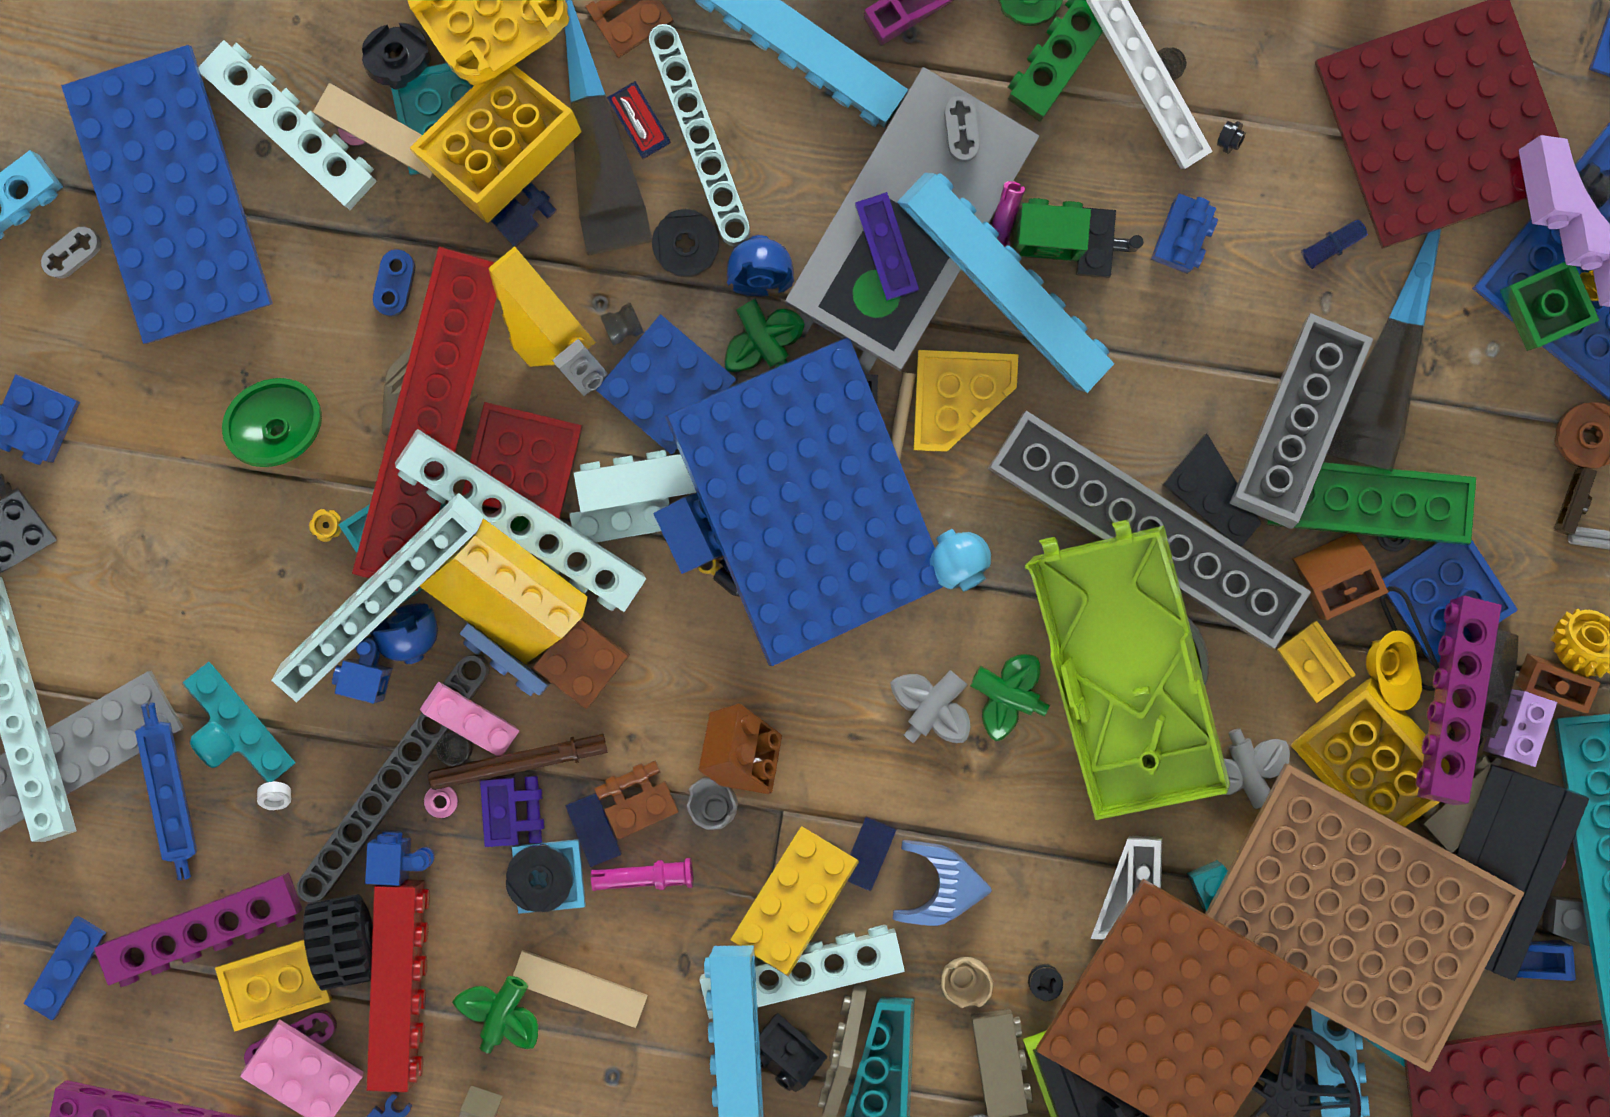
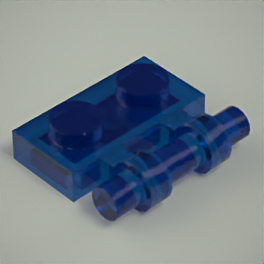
M532 182L522 190L530 199L526 205L522 206L513 198L491 220L496 228L515 247L521 244L540 226L532 217L536 211L540 210L547 219L557 211L549 202L550 197L544 190L539 191Z

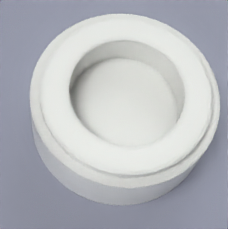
M281 782L264 783L257 789V803L267 810L283 809L291 803V788Z

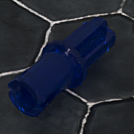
M1359 219L1355 220L1334 233L1330 231L1326 233L1324 239L1307 249L1301 250L1302 256L1307 265L1313 269L1316 265L1335 254L1338 256L1342 255V250L1365 238L1368 235L1367 229Z

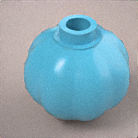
M950 529L936 538L939 544L931 555L930 566L934 567L939 581L938 584L948 589L960 586L962 591L965 592L986 579L983 572L991 565V551L982 537L971 532L955 533L953 529Z

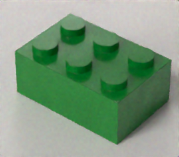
M1030 198L1028 203H1022L1018 210L1013 226L1012 248L1021 257L1077 262L1088 250L1091 209L1083 208V203L1064 201L1062 206L1049 205V200Z

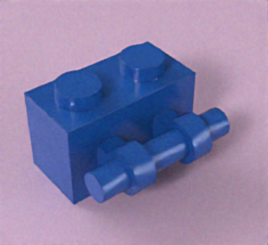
M1179 193L1172 202L1150 260L1186 274L1191 272L1193 267L1199 268L1206 252L1205 249L1201 248L1205 236H1212L1218 222V218L1213 217L1216 207L1209 205L1210 201L1205 198L1197 197L1195 200Z
M697 493L686 496L653 513L681 574L723 556Z
M371 637L364 638L356 646L360 659L343 660L342 666H336L332 678V684L336 685L335 694L373 704L384 701L393 668L378 664L381 653L378 652V646L374 639Z
M383 831L382 834L377 835L376 838L367 843L365 884L399 886L409 878V871H423L432 865L435 854L428 847H422L416 852L410 853L411 838H402L403 832Z

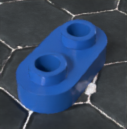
M396 249L387 252L380 262L373 293V304L380 313L392 317L401 314L408 304L415 273V262L403 250ZM400 260L402 262V269L398 272H393L391 269L392 263ZM387 293L395 295V301L390 305L384 302V296Z

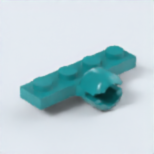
M207 662L183 681L182 685L210 718L206 725L191 736L190 740L192 749L207 766L216 768L232 754L240 753L262 779L268 783L274 782L295 765V761L210 662Z

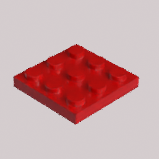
M484 402L470 463L560 519L583 426ZM465 480L462 496L468 494L472 489V484L468 480ZM488 498L482 505L500 508V501L496 498Z

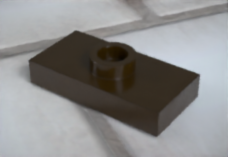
M1587 467L1575 469L1555 523L1554 531L1565 535L1575 534L1581 515H1585L1591 505L1592 496L1589 493L1597 474L1596 470Z

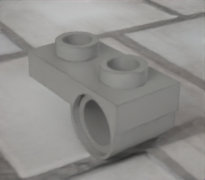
M579 339L552 360L583 396L597 389L609 375Z

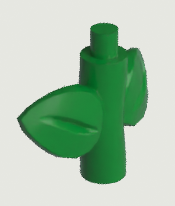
M756 298L736 309L746 332L734 336L729 342L725 355L726 370L730 372L746 371L758 366L762 358L765 359L769 367L773 365L778 367L788 363L786 358L790 355L785 346L794 344L801 337L805 325L801 316L790 309H777L766 320Z
M1020 654L1011 657L1003 666L1001 678L981 665L977 669L970 687L990 698L982 709V721L988 735L997 742L1004 739L1015 728L1019 720L1018 711L1028 715L1035 712L1044 717L1047 714L1050 705L1039 700L1040 694L1031 691L1038 683L1041 666L1038 657L1030 654Z
M508 976L497 994L486 986H475L461 992L452 1001L455 1008L465 1017L476 1022H484L480 1037L483 1039L479 1047L481 1051L490 1054L495 1045L502 1043L504 1036L516 1047L522 1049H532L536 1045L538 1039L537 1019L531 1011L517 1006L528 988V984L524 980L515 976Z

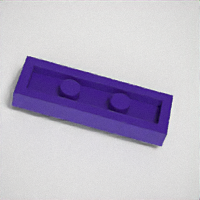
M885 192L855 202L886 301L919 291L888 193Z

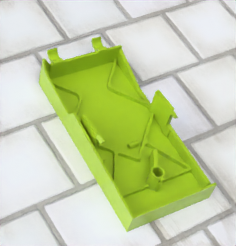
M1128 520L1112 523L1116 537L1062 550L1059 549L1055 537L1042 539L1039 542L1042 544L1044 554L1033 556L1025 564V568L1031 574L1048 633L1052 665L1095 820L1227 794L1230 787L1164 526L1132 533Z

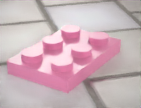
M279 1019L245 1066L240 1077L304 1117H334L362 1079L364 1072Z

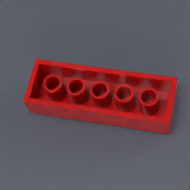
M406 880L399 886H374L367 1091L408 1092L413 1084L417 1083L418 1076L423 1074L424 1059L423 1056H418L419 1044L424 1042L425 1024L419 1022L421 1009H425L426 989H421V979L427 973V956H422L423 942L427 943L429 925L428 922H423V913L425 909L429 908L430 890L424 889L425 880Z

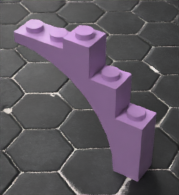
M1540 135L1519 149L1532 224L1548 226L1549 229L1560 230L1566 265L1579 266L1583 270H1593L1599 305L1610 307V224L1597 209L1582 183L1572 158L1568 139Z

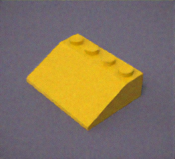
M513 65L497 77L482 82L479 85H474L410 147V150L453 194L488 224L582 131L573 111L521 69Z
M484 518L478 531L420 585L422 589L524 664H527L561 640L583 617L588 598Z
M1370 677L1347 694L1291 744V747L1324 784L1403 827H1406L1440 803L1417 797L1419 787L1416 786V777L1423 765L1422 742L1426 734L1404 710L1398 711L1387 704L1380 691L1378 681L1373 677ZM1443 758L1441 767L1448 774L1450 766L1448 761Z

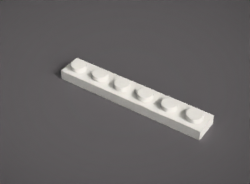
M1086 0L1180 169H1186L1211 153L1212 150L1129 1Z

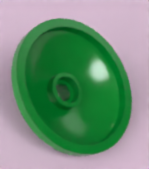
M273 378L257 382L239 393L228 406L222 422L224 442L233 456L245 464L256 467H273L285 464L304 453L316 439L322 423L321 407L314 393L306 385L296 380Z

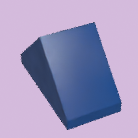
M1562 940L1531 942L1516 978L1576 980L1573 946Z

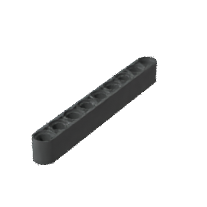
M469 655L462 658L443 684L449 688L457 689L461 695L471 700L489 675L490 667L488 661L480 655ZM469 661H475L481 667V674L477 679H471L465 673V666ZM421 712L299 879L297 892L302 900L308 903H315L331 892L444 738L449 728L441 724V729L438 733L430 732L425 725L428 716ZM409 742H415L421 747L422 754L418 760H413L407 756L406 746ZM389 769H395L401 774L402 782L398 787H393L387 782L386 774ZM370 796H375L381 801L382 809L380 813L376 814L368 810L366 802ZM350 823H355L361 828L362 836L360 840H353L348 836L347 827ZM330 850H335L341 855L342 864L340 867H333L328 863L327 854ZM309 878L319 879L322 884L320 894H314L308 889L307 882Z

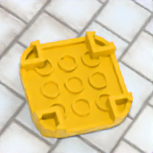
M407 0L410 9L451 70L461 79L467 80L471 85H479L482 82L497 77L552 40L569 23L568 6L565 0Z

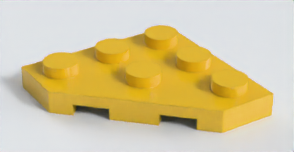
M918 350L913 451L947 452L1017 388L1018 354Z

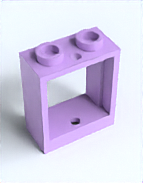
M1503 688L1482 751L1536 767L1557 702L1526 691ZM1504 718L1507 720L1506 726L1500 724V721Z

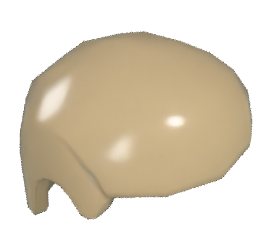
M973 957L954 959L944 967L941 973L940 985L946 999L960 1008L974 1005L981 1007L992 996V977L988 968L978 959Z

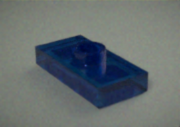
M596 793L565 805L590 867L622 854L602 803Z
M865 816L850 852V855L856 858L859 863L847 882L869 891L872 890L897 831L896 828Z

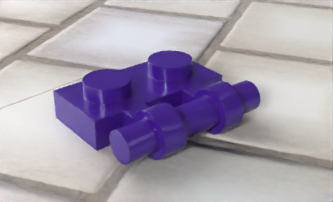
M538 776L524 777L525 790H516L515 777L480 780L485 847L518 845L519 831H528L530 844L542 843L541 830L545 829L544 818L540 816L539 800L543 799L542 789L538 787ZM516 801H526L527 820H518Z

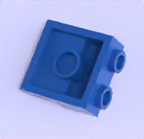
M15 374L3 404H0V449L10 452L12 447L23 451L21 458L37 465H41L43 460L54 463L80 401Z

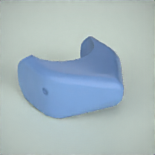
M902 840V850L925 856L933 863L938 873V885L932 898L924 905L909 910H893V920L926 926L942 925L955 919L992 892V888L954 850L939 844Z

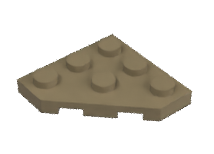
M854 984L851 996L844 995L840 1015L845 1016L844 1023L839 1022L835 1041L832 1043L829 1055L830 1067L827 1069L824 1086L821 1088L817 1107L823 1108L822 1117L837 1116L852 1070L867 986Z

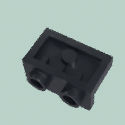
M779 1013L771 1018L759 1034L761 1068L770 1070L776 1076L775 1080L788 1091L793 1090L797 1092L804 1088L828 1057Z

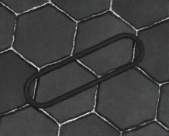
M1395 586L1387 587L1388 592L1395 591L1404 598L1436 671L1439 665L1408 595L1401 588ZM1386 594L1380 596L1381 606L1392 631H1398L1386 605ZM1422 682V689L1435 691L1433 686L1425 685Z

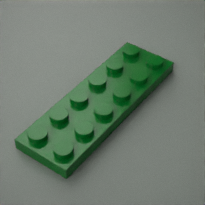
M1323 462L1300 521L1294 528L1470 545L1472 540L1476 477ZM1267 519L1266 525L1285 527Z

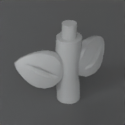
M951 670L934 687L924 676L918 674L903 675L890 682L893 695L899 704L906 710L915 711L908 721L911 726L904 734L908 740L914 743L921 734L927 736L932 728L939 737L946 741L964 743L970 733L969 715L966 709L952 701L968 684Z
M1237 728L1228 733L1232 742L1228 747L1232 759H1224L1230 787L1227 794L1222 795H1232L1243 788L1253 808H1262L1271 791L1265 779L1279 776L1284 764L1289 763V745L1286 741L1280 739H1270L1261 742L1253 748L1251 739H1245L1241 728Z

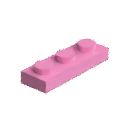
M439 681L420 708L424 715L496 756L504 755L519 733L516 726Z

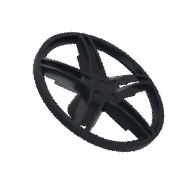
M1293 1024L1287 1034L1279 1074L1276 1075L1265 1068L1258 1078L1265 1082L1264 1086L1256 1081L1252 1090L1264 1097L1266 1101L1250 1117H1260L1264 1112L1269 1117H1310L1309 1113L1311 1110L1350 1108V1117H1361L1359 1089L1346 1060L1325 1038L1308 1028ZM1296 1035L1293 1073L1288 1072L1292 1052L1293 1036ZM1306 1040L1312 1042L1330 1057L1340 1071L1347 1088H1335L1333 1085H1318L1313 1076L1305 1073L1307 1053H1305ZM1318 1096L1349 1097L1350 1102L1314 1103Z

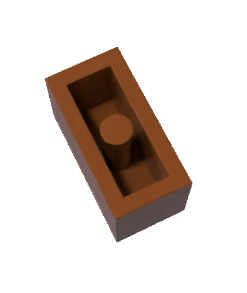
M1529 653L1526 655L1515 683L1523 691L1555 701L1557 704L1586 714L1589 713L1600 686V682L1592 676L1586 677L1575 673L1564 665Z

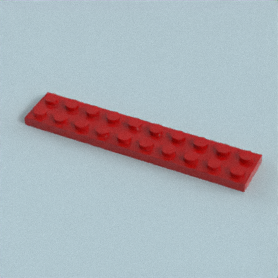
M438 247L352 571L354 575L366 578L374 575L440 510L441 503L426 493L429 488L418 481L414 486L397 475L400 470L396 468L395 462L417 429L451 451H456L497 298L488 269L495 263L494 261ZM437 461L427 463L424 468V473L429 477H437L443 471V465Z

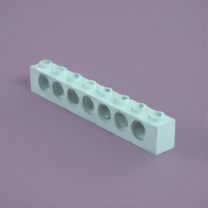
M419 429L415 431L395 462L396 468L400 470L397 474L399 477L414 486L417 481L429 488L426 493L442 504L446 500L451 501L457 495L453 491V486L457 481L464 479L471 482V491L463 495V497L484 515L483 518L530 554L543 560L542 563L557 574L562 572L570 577L569 583L582 593H586L589 589L598 595L597 601L611 611H614L617 607L625 612L646 580L645 575L632 565ZM431 461L440 462L443 465L442 473L437 477L427 476L424 473L427 463ZM486 499H498L500 501L498 511L492 514L484 512L482 504ZM517 516H524L529 520L527 528L520 532L512 530L510 528L511 521ZM546 534L556 536L557 542L555 546L551 549H542L539 546V540L542 536ZM574 552H580L585 555L584 562L578 567H571L567 564L568 557ZM602 570H609L613 574L611 581L605 585L597 584L595 582L596 575Z
M458 493L280 664L271 681L297 703L478 531L484 515Z
M0 577V735L31 841L46 842L76 832L77 830L3 578Z

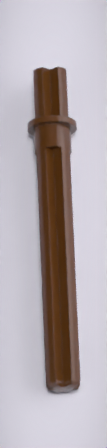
M604 734L575 740L573 736L570 737L571 741L431 770L428 772L429 784L433 790L573 760H575V763H579V759L608 753Z

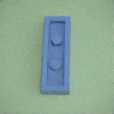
M467 623L460 632V635L466 638L463 644L477 655L482 651L492 659L489 664L504 676L507 672L518 679L516 686L529 696H532L534 692L539 696L542 695L550 685L549 682L526 664L519 661L470 623Z

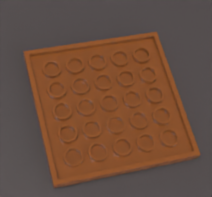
M1142 879L1036 1049L1038 1053L1150 1117H1234L1320 983L1311 975L1147 880Z

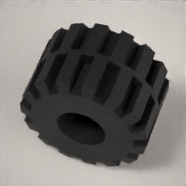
M356 894L307 904L303 919L304 944L310 971L319 988L323 991L371 981L373 924L369 910L362 897Z

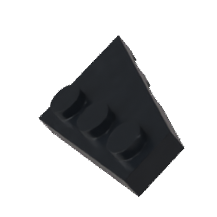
M1207 433L1204 434L1162 485L1221 535L1240 547L1244 545L1261 525V521L1256 514L1230 504L1238 483Z

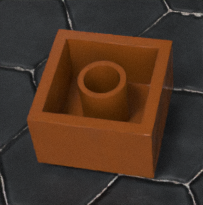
M581 618L561 640L547 649L533 668L587 709L630 654L584 618Z

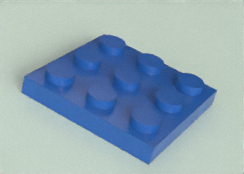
M660 314L604 379L596 391L667 452L673 455L678 447L665 415L728 389L737 379Z
M1472 540L1470 545L1435 542L1382 577L1386 588L1395 586L1401 588L1408 595L1437 663L1441 659V655L1438 653L1439 642L1445 635L1446 629L1444 612L1450 600L1461 596H1468L1500 604L1502 606L1499 622L1518 611ZM1390 591L1386 594V597L1431 665H1433L1404 598L1399 593ZM1464 627V637L1470 642L1471 632L1467 627Z

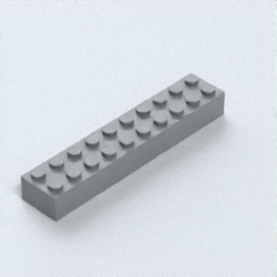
M1027 410L1022 413L987 468L1100 541L1116 537L1112 523L1128 520L1132 533L1164 526L1181 592L1268 648H1276L1311 593L1302 585Z

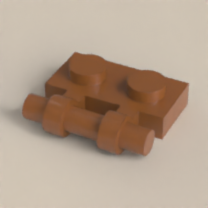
M656 761L644 766L640 763L633 767V771L618 778L612 776L605 779V784L594 788L599 800L610 795L614 798L616 804L605 808L604 811L618 840L679 812L666 781L655 786L651 783L650 777L661 773ZM639 783L643 791L626 799L622 790Z

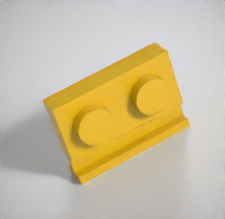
M1316 620L1275 648L1314 703H1318L1343 685L1348 679L1356 675Z

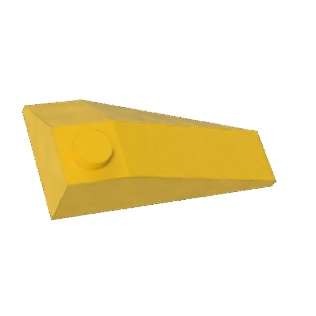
M515 246L488 268L497 299L501 303L504 323L508 327L510 344L529 367L555 365L552 360L577 339L587 349L596 343Z

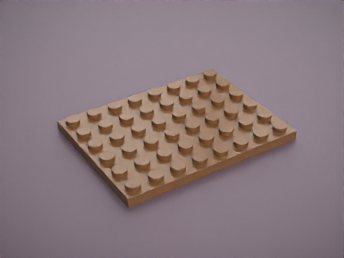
M1285 763L1205 915L1316 978L1320 984L1306 1004L1307 1007L1430 1072L1525 892Z

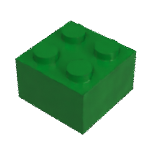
M1565 261L1500 289L1526 351L1539 348L1599 321L1576 266L1566 265Z

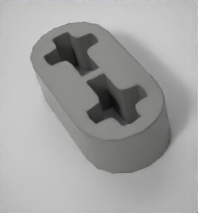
M958 95L952 97L945 107L944 116L948 149L950 155L955 160L967 162L972 160L979 150L980 142L976 108L970 98ZM957 103H962V107L970 111V113L964 116V126H959L957 115H951L950 111L955 109ZM965 131L966 141L969 143L973 142L974 147L969 148L966 155L962 154L961 149H955L954 144L959 143L960 132Z
M77 227L43 254L41 266L44 272L58 279L70 276L100 251L101 239L90 228ZM81 235L87 238L91 236V239L88 241L90 245L88 250L81 247L75 252L73 251L80 245L81 242L78 238ZM67 254L70 255L63 260L62 265L64 268L62 270L51 268L54 265L52 259L54 256L63 258Z

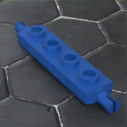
M147 703L141 705L145 724L137 728L135 734L161 857L165 861H174L177 880H182L183 877L185 880L191 877L187 859L196 854L197 847L171 722H158L155 703H150L149 705Z

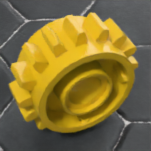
M1575 609L1573 614L1566 612L1554 626L1553 631L1555 633L1551 637V641L1555 643L1554 652L1560 661L1571 671L1586 677L1598 676L1601 678L1606 672L1610 674V618L1590 609L1581 611L1580 609Z

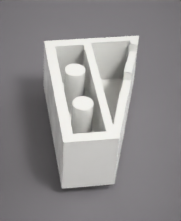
M1128 837L1091 939L1104 940L1142 879L1161 889L1163 837Z

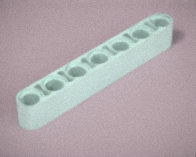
M658 25L652 29L649 35L651 51L720 235L726 244L737 247L749 239L750 227L679 35L675 28L670 25ZM662 35H668L674 39V43L669 49L663 50L655 45L656 40ZM680 66L685 69L686 73L683 79L679 81L669 79L667 74L670 68ZM691 97L697 101L695 110L688 113L680 110L679 103L681 100ZM699 128L705 129L709 133V138L702 144L694 143L690 138L692 132ZM711 159L717 160L721 164L720 171L715 175L704 173L702 167L706 161ZM719 191H728L733 196L732 202L724 207L715 204L714 196ZM740 222L745 228L742 236L738 238L729 237L725 232L728 224Z

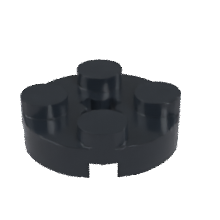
M399 23L400 27L389 28L388 24L372 31L362 45V62L368 76L377 83L389 85L391 88L398 90L406 87L408 82L421 75L431 61L424 35L416 27L406 23ZM400 50L402 51L399 57L393 59L390 58L389 53H391L392 51L394 53H398Z
M680 209L670 212L660 221L653 232L652 248L657 261L664 270L679 277H693L703 273L713 265L719 251V237L715 226L707 217L695 210ZM684 234H688L690 240H695V246L690 247V252H683L681 247H676V241H681Z
M546 844L528 846L519 851L510 861L506 873V889L512 901L524 910L540 913L549 912L559 907L569 896L574 882L572 867L567 857L558 849ZM534 870L540 873L545 871L548 874L545 879L547 886L542 887L540 884L534 886L531 883L534 878L532 874Z

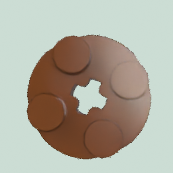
M1600 402L1581 403L1563 414L1557 425L1554 443L1560 450L1561 455L1569 463L1579 468L1587 467L1590 469L1610 464V406ZM1594 427L1596 429L1595 436L1598 438V441L1596 443L1590 441L1587 444L1584 441L1583 431Z

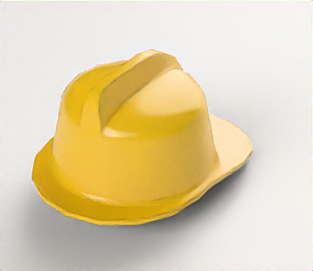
M1401 630L1391 631L1381 640L1372 641L1366 656L1365 665L1369 675L1378 681L1380 691L1387 704L1398 711L1409 710L1416 705L1422 691V679L1416 648L1409 634Z

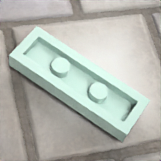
M669 497L587 512L569 513L571 526L596 543L660 532L661 529L653 513L670 505Z

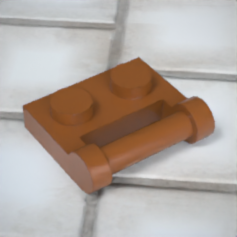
M600 0L597 3L592 1L585 8L616 56L620 58L649 39L650 32L654 27L661 24L670 25L674 22L661 0H641L608 23L603 14L625 0Z

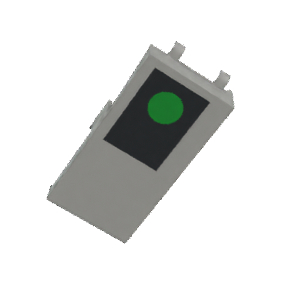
M923 67L785 300L786 305L797 310L796 312L800 314L805 323L801 336L805 338L814 322L842 339L845 337L849 338L853 346L863 351L859 362L864 374L870 372L877 358L901 372L961 269L897 203L898 200L924 173H934L936 175L941 173L953 184L954 188L951 191L959 199L963 197L975 207L977 212L974 215L981 223L984 221L989 223L997 209L1004 183L1014 181L1037 142L1039 135ZM958 95L970 98L976 108L980 144L976 156L967 162L955 160L950 155L948 149L944 116L945 107L952 97ZM957 103L955 109L950 111L951 115H957L959 126H964V116L970 113L969 109H964L962 103ZM965 131L960 132V141L958 144H954L955 149H961L962 154L966 155L969 148L974 147L973 142L969 143L966 141ZM885 192L888 193L919 287V291L886 301L855 207V202Z

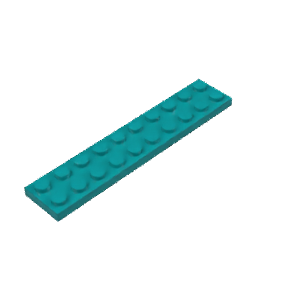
M1610 714L1557 718L1553 722L1564 788L1589 797V802L1573 838V845L1607 1054L1610 1057Z

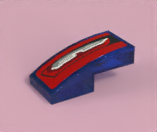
M636 81L607 97L642 159L671 143Z

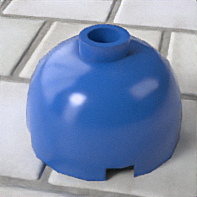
M756 235L733 249L727 264L728 286L731 283L733 284V291L747 296L762 297L768 296L766 289L778 288L779 294L792 287L794 282L792 259L786 248L778 242L764 235Z
M425 603L409 604L396 608L395 611L398 614L385 618L370 632L371 638L377 643L378 652L385 658L394 661H404L405 664H413L421 661L424 658L423 654L432 648L437 639L438 627L432 607L429 609L428 604Z

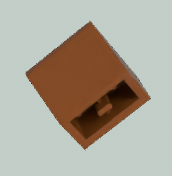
M1348 533L1292 558L1304 587L1311 591L1309 598L1320 620H1329L1389 593L1375 561L1356 534Z
M740 703L709 713L698 770L720 786L770 794L773 791L782 734Z

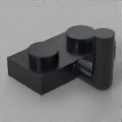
M1086 208L1091 209L1088 250L1077 261L1076 275L1110 278L1113 251L1136 252L1142 247L1144 243L1143 238L1139 235H1134L1131 239L1114 238L1116 210Z

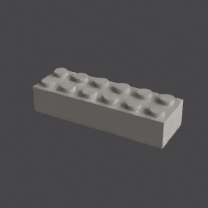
M1312 313L1309 314L1299 332L1230 504L1290 529H1293L1299 523L1373 338Z

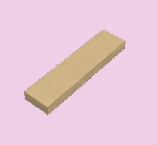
M331 83L328 84L313 111L314 114L432 180L434 174L410 150V147L422 136L420 133Z
M522 950L513 976L524 980L528 984L527 989L634 1028L638 1024L648 996L647 994Z

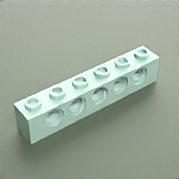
M223 40L199 66L200 73L335 198L351 210L377 182L370 175L374 169L360 156L356 160L346 153L349 146L338 135L334 133L329 137L324 133L321 128L325 123L313 112L309 111L305 115L296 106L301 101L287 88L280 92L274 87L272 83L276 78L262 65L256 70L247 61L252 56L237 42L231 47ZM241 70L247 71L248 78L246 82L242 85H234V75ZM264 93H271V104L266 108H259V97ZM290 115L296 116L297 124L295 128L290 131H284L282 128L283 120ZM313 138H320L322 141L321 149L314 154L308 153V142ZM339 160L345 161L346 171L344 174L332 176V165Z
M887 925L876 926L868 929V935L855 937V933L843 934L835 937L836 942L823 945L822 941L810 942L798 962H805L811 967L810 974L805 978L796 977L792 971L789 976H786L764 961H758V958L755 956L758 1007L905 972L895 928L888 929ZM864 946L872 947L876 951L875 958L870 962L860 961L857 957L860 948ZM837 954L841 956L844 960L842 967L838 970L828 969L824 961L829 955ZM765 970H773L777 973L779 979L776 984L767 986L760 981V974ZM702 974L700 976V984L706 1005L707 990H711V979L705 978V974ZM707 1010L709 1019L713 1018L712 1010Z

